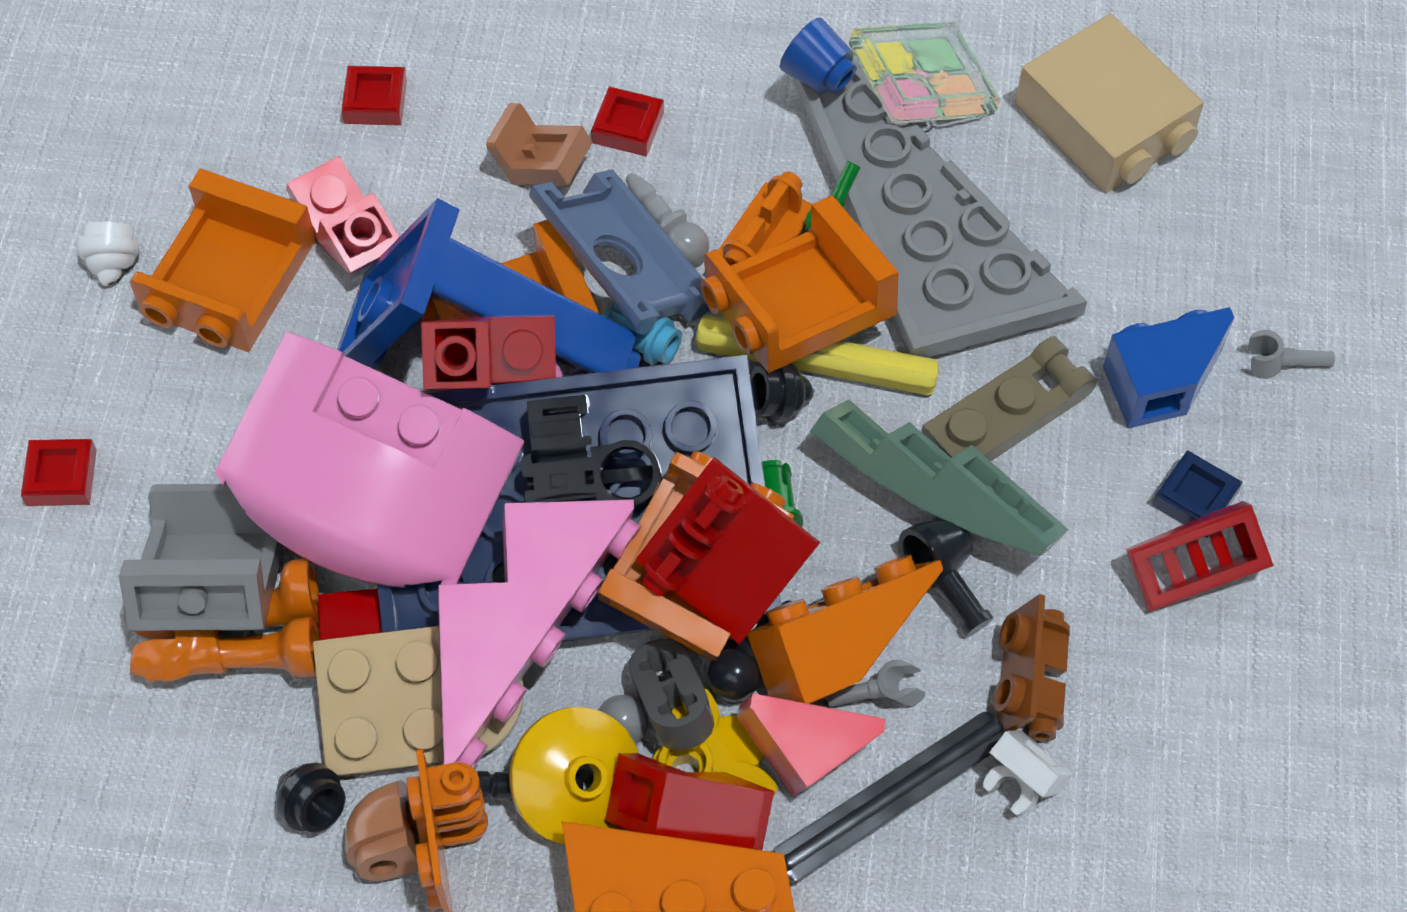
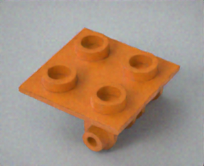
M420 749L416 750L419 776L406 778L413 820H416L420 844H416L422 888L425 887L430 911L442 909L443 912H453L444 847L473 842L481 838L488 827V816L485 811L479 777L472 766L462 762L428 767L424 751Z

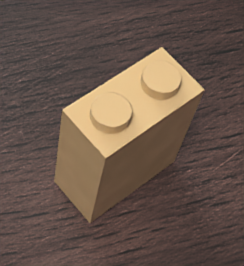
M1110 13L1022 66L1015 104L1107 194L1124 182L1132 184L1138 181L1150 170L1155 162L1168 154L1176 156L1185 151L1198 135L1197 125L1204 102Z

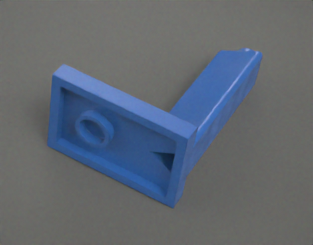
M439 198L364 273L337 350L343 352L344 356L376 369L383 360L388 348L424 315L429 298L432 297L470 317L554 315L556 360L584 374L638 368L640 363V354L632 350L637 335L635 332L450 238L460 209Z

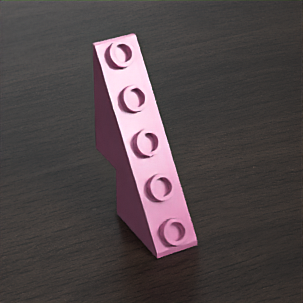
M634 500L505 503L502 523L505 583L439 585L438 614L443 765L462 762L475 768L488 747L486 743L480 740L481 736L494 718L503 723L510 718L527 692V688L519 684V682L533 662L543 668L547 665L566 636V633L558 629L572 607L580 613L584 612L604 581L603 578L596 574L610 554L620 560L630 540L634 539L640 531L641 526L631 520Z

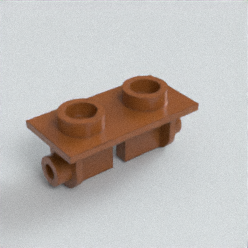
M1038 594L1006 616L1001 626L999 646L1003 650L1001 679L994 693V708L998 711V719L1002 723L1005 732L1016 731L1023 726L1029 728L1030 738L1037 741H1052L1056 739V731L1064 726L1066 683L1044 677V672L1047 671L1059 676L1067 672L1070 625L1064 621L1065 615L1063 612L1055 609H1044L1045 595Z

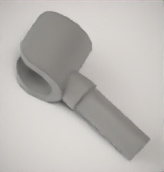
M1271 330L1257 331L1249 338L1248 351L1254 354H1270V356L1259 355L1251 358V370L1259 378L1268 379L1274 377L1280 372L1282 366L1308 365L1333 367L1335 363V353L1333 351L1284 348L1283 339Z
M891 660L883 665L877 678L848 686L828 695V704L830 707H835L869 698L887 697L906 706L916 705L924 699L926 693L918 688H905L899 691L898 685L903 676L910 673L914 674L921 670L905 661Z

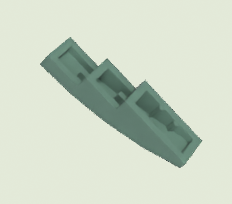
M849 399L824 412L810 430L813 435L866 476L916 507L978 536L1040 556L1058 542L1069 530L972 445L950 458L910 422L888 434Z

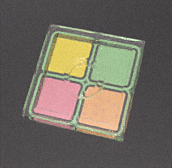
M955 22L854 28L848 44L892 124L995 115L1001 100Z

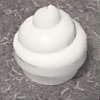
M107 221L88 222L84 224V236L77 238V252L79 257L86 261L89 271L98 276L99 282L104 286H108L110 282L120 278L122 269L133 265L135 257L139 254V242L133 240L134 227L130 225Z

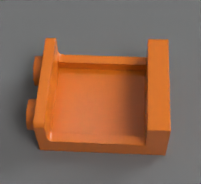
M200 168L188 186L195 206L191 215L152 276L137 271L129 283L140 312L152 323L166 328L175 325L196 333L202 340L213 346L222 348L229 345L249 353L316 242L308 206Z
M833 195L811 204V230L731 266L717 249L704 254L705 279L701 280L700 288L707 306L714 314L722 313L731 325L734 338L740 349L747 355L753 353L768 373L897 315L899 272Z
M693 451L689 458L676 452L669 463V468L638 523L641 526L640 531L634 539L630 540L621 559H618L614 568L609 571L598 591V600L665 637L681 643L682 646L709 661H716L731 633L716 626L674 591L668 590L664 596L652 593L642 581L647 574L645 567L635 560L712 460L711 457L698 451ZM750 484L751 487L793 519L794 515L783 509L786 500L782 496L760 484Z

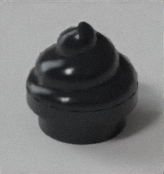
M791 363L771 373H768L763 366H757L750 374L755 416H764L771 423H783L790 420L814 396L815 390L810 381L801 375L797 367Z
M317 762L305 763L288 770L280 776L276 789L277 813L282 821L292 829L311 833L321 832L329 828L341 815L346 800L345 791L337 774L327 766Z

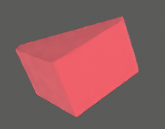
M754 693L739 704L737 719L792 796L811 786L884 733L886 721L885 718Z

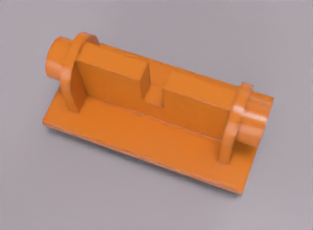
M785 171L781 176H773L769 183H764L718 249L730 266L795 238L802 233L806 227L805 220L807 213L811 210L812 203L802 199L800 189L803 183L796 174Z

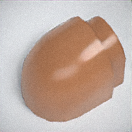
M399 780L368 793L354 807L346 823L347 862L357 869L358 876L368 881H384L419 872L416 856V844H420L416 820L412 818L407 786L402 780Z

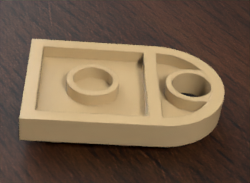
M439 626L313 641L325 766L335 772L338 777L418 767L416 750L420 749L424 751L428 766L443 764ZM523 679L519 682L522 686H524ZM524 697L505 723L494 718L480 738L481 741L488 745L483 755L490 753L501 745L514 730L522 712Z

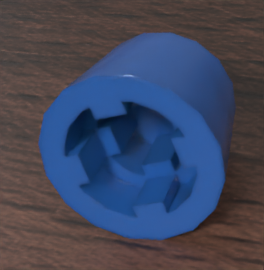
M822 17L810 21L801 29L785 50L779 65L781 71L820 94L828 90L834 94L839 93L850 82L857 70V66L852 63L853 51Z

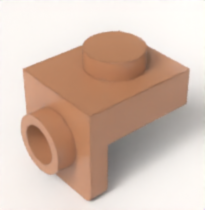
M509 103L486 141L487 149L512 185H538L553 182L555 186H568L592 144V140L583 126L535 125L521 103Z

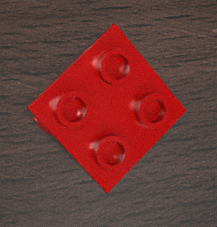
M713 457L635 560L645 567L647 574L642 581L652 593L664 596L668 590L674 591L716 626L731 633L729 637L740 644L821 542L717 458Z

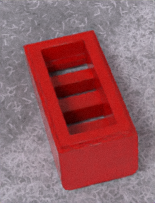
M1245 501L1217 510L1125 549L1149 611L1274 566L1253 507ZM1229 527L1233 528L1242 552L1241 556L1234 559L1231 558L1221 531ZM1209 535L1219 565L1208 569L1198 542L1199 538ZM1183 544L1186 546L1196 575L1187 579L1184 578L1174 551L1175 547ZM1159 553L1163 557L1173 584L1163 589H1160L1149 559L1150 556Z

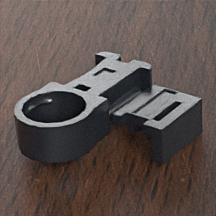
M587 395L526 401L532 451H539L540 463H535V457L531 453L527 454L522 460L523 477L526 478L527 491L525 492L526 503L559 502L596 497V501L634 500V506L646 503L654 496L661 483L662 470L658 458L647 446L637 441L621 440L610 445L590 447L591 457H588L587 445H592L591 436L583 437L580 414L588 413L590 405ZM578 411V412H575V413H566V414H557V415L544 416V412H546V415H547V414H556V413H565V412ZM624 449L635 450L641 454L645 453L652 464L633 468L603 470L608 458L615 452ZM652 479L648 490L645 489L639 495L633 497H620L613 492L611 493L605 486L607 483Z

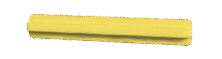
M713 315L702 316L696 335L698 349L726 356L747 355L738 346L732 332V327L725 318ZM838 341L791 363L798 370L924 395L933 393L939 373V362L935 359L845 341ZM753 353L747 355V360L759 362Z

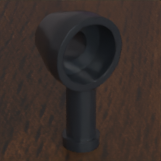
M946 520L924 521L901 532L899 536L901 557L911 555L914 565L937 560L941 561L943 571L931 585L930 589L935 587L939 589L963 624L961 629L966 636L973 635L987 626L994 619L993 615L988 609L984 610L958 572L959 568L973 551L969 532Z

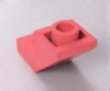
M340 156L287 183L286 191L292 201L308 206L316 241L349 275L373 264L400 237L374 193L363 196Z

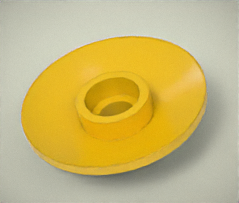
M586 707L558 709L535 721L519 740L511 759L509 772L511 796L523 821L541 837L565 845L561 821L619 829V826L605 821L618 753H639L629 732L610 715ZM588 764L594 772V780L588 789L581 790L576 784L575 775L580 766Z

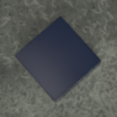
M1187 450L1155 495L1152 506L1178 522L1186 524L1230 506L1239 493L1243 482Z

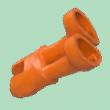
M303 558L291 560L284 564L279 586L272 593L264 626H284L282 630L266 635L222 638L219 630L134 631L137 635L151 638L152 640L140 642L132 648L130 657L131 674L136 677L145 678L149 682H172L191 675L223 674L228 671V668L284 669L298 679L316 678L313 641L320 640L318 629V595L320 592L314 563Z

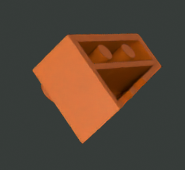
M561 821L575 912H795L783 853Z

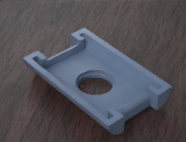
M613 169L594 173L583 190V194L564 197L553 182L533 185L531 187L530 199L639 334H648L658 319L682 313L687 321L691 322L710 310L701 292L700 282L703 280L701 275ZM597 246H610L621 251L632 262L635 275H622L612 271L600 261L594 248Z

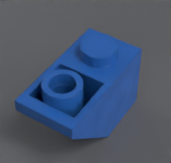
M1230 307L1210 312L1193 310L1175 320L1154 325L1137 323L1122 329L1119 333L1112 334L1103 369L1128 429L1187 415L1223 350L1234 320Z

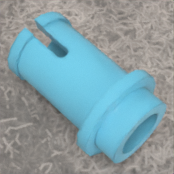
M614 302L611 303V308L607 307L603 314L604 317L637 334L633 349L643 353L644 361L652 365L658 362L668 364L680 347L682 332L676 329L674 321L667 317L657 320L648 334L641 335Z

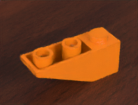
M911 555L902 556L875 566L874 570L877 578L861 584L857 576L822 588L821 593L824 600L807 607L805 600L799 599L767 611L766 614L770 623L751 630L747 636L768 695L770 697L810 704L860 682L943 571L941 561L937 560L914 565Z

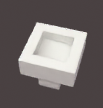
M1022 730L1006 731L989 752L1003 765L996 766L987 773L983 782V788L988 792L996 791L1007 777L1015 778L1021 786V795L1010 810L1015 815L1030 811L1036 805L1039 795L1041 797L1058 795L1074 773Z

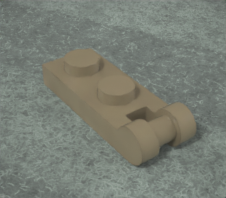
M1049 337L1040 343L1030 356L925 423L922 427V433L950 458L972 445L989 461H992L1084 400L1096 387L1097 379L1084 366L1077 368L1067 358L1069 350L1057 337ZM1047 375H1050L1058 383V386L1049 392L1038 382Z

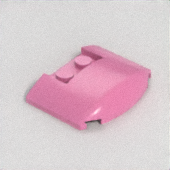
M286 331L215 474L224 487L228 485L240 506L246 511L245 514L257 526L289 550L318 566L343 576L388 587L405 588V585L423 584L442 580L441 585L458 584L525 441L465 408L461 410L344 356L343 352Z

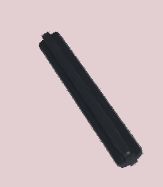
M989 711L979 713L774 847L772 852L784 854L789 882L798 883L991 755L989 752L1005 733L999 719L995 718Z

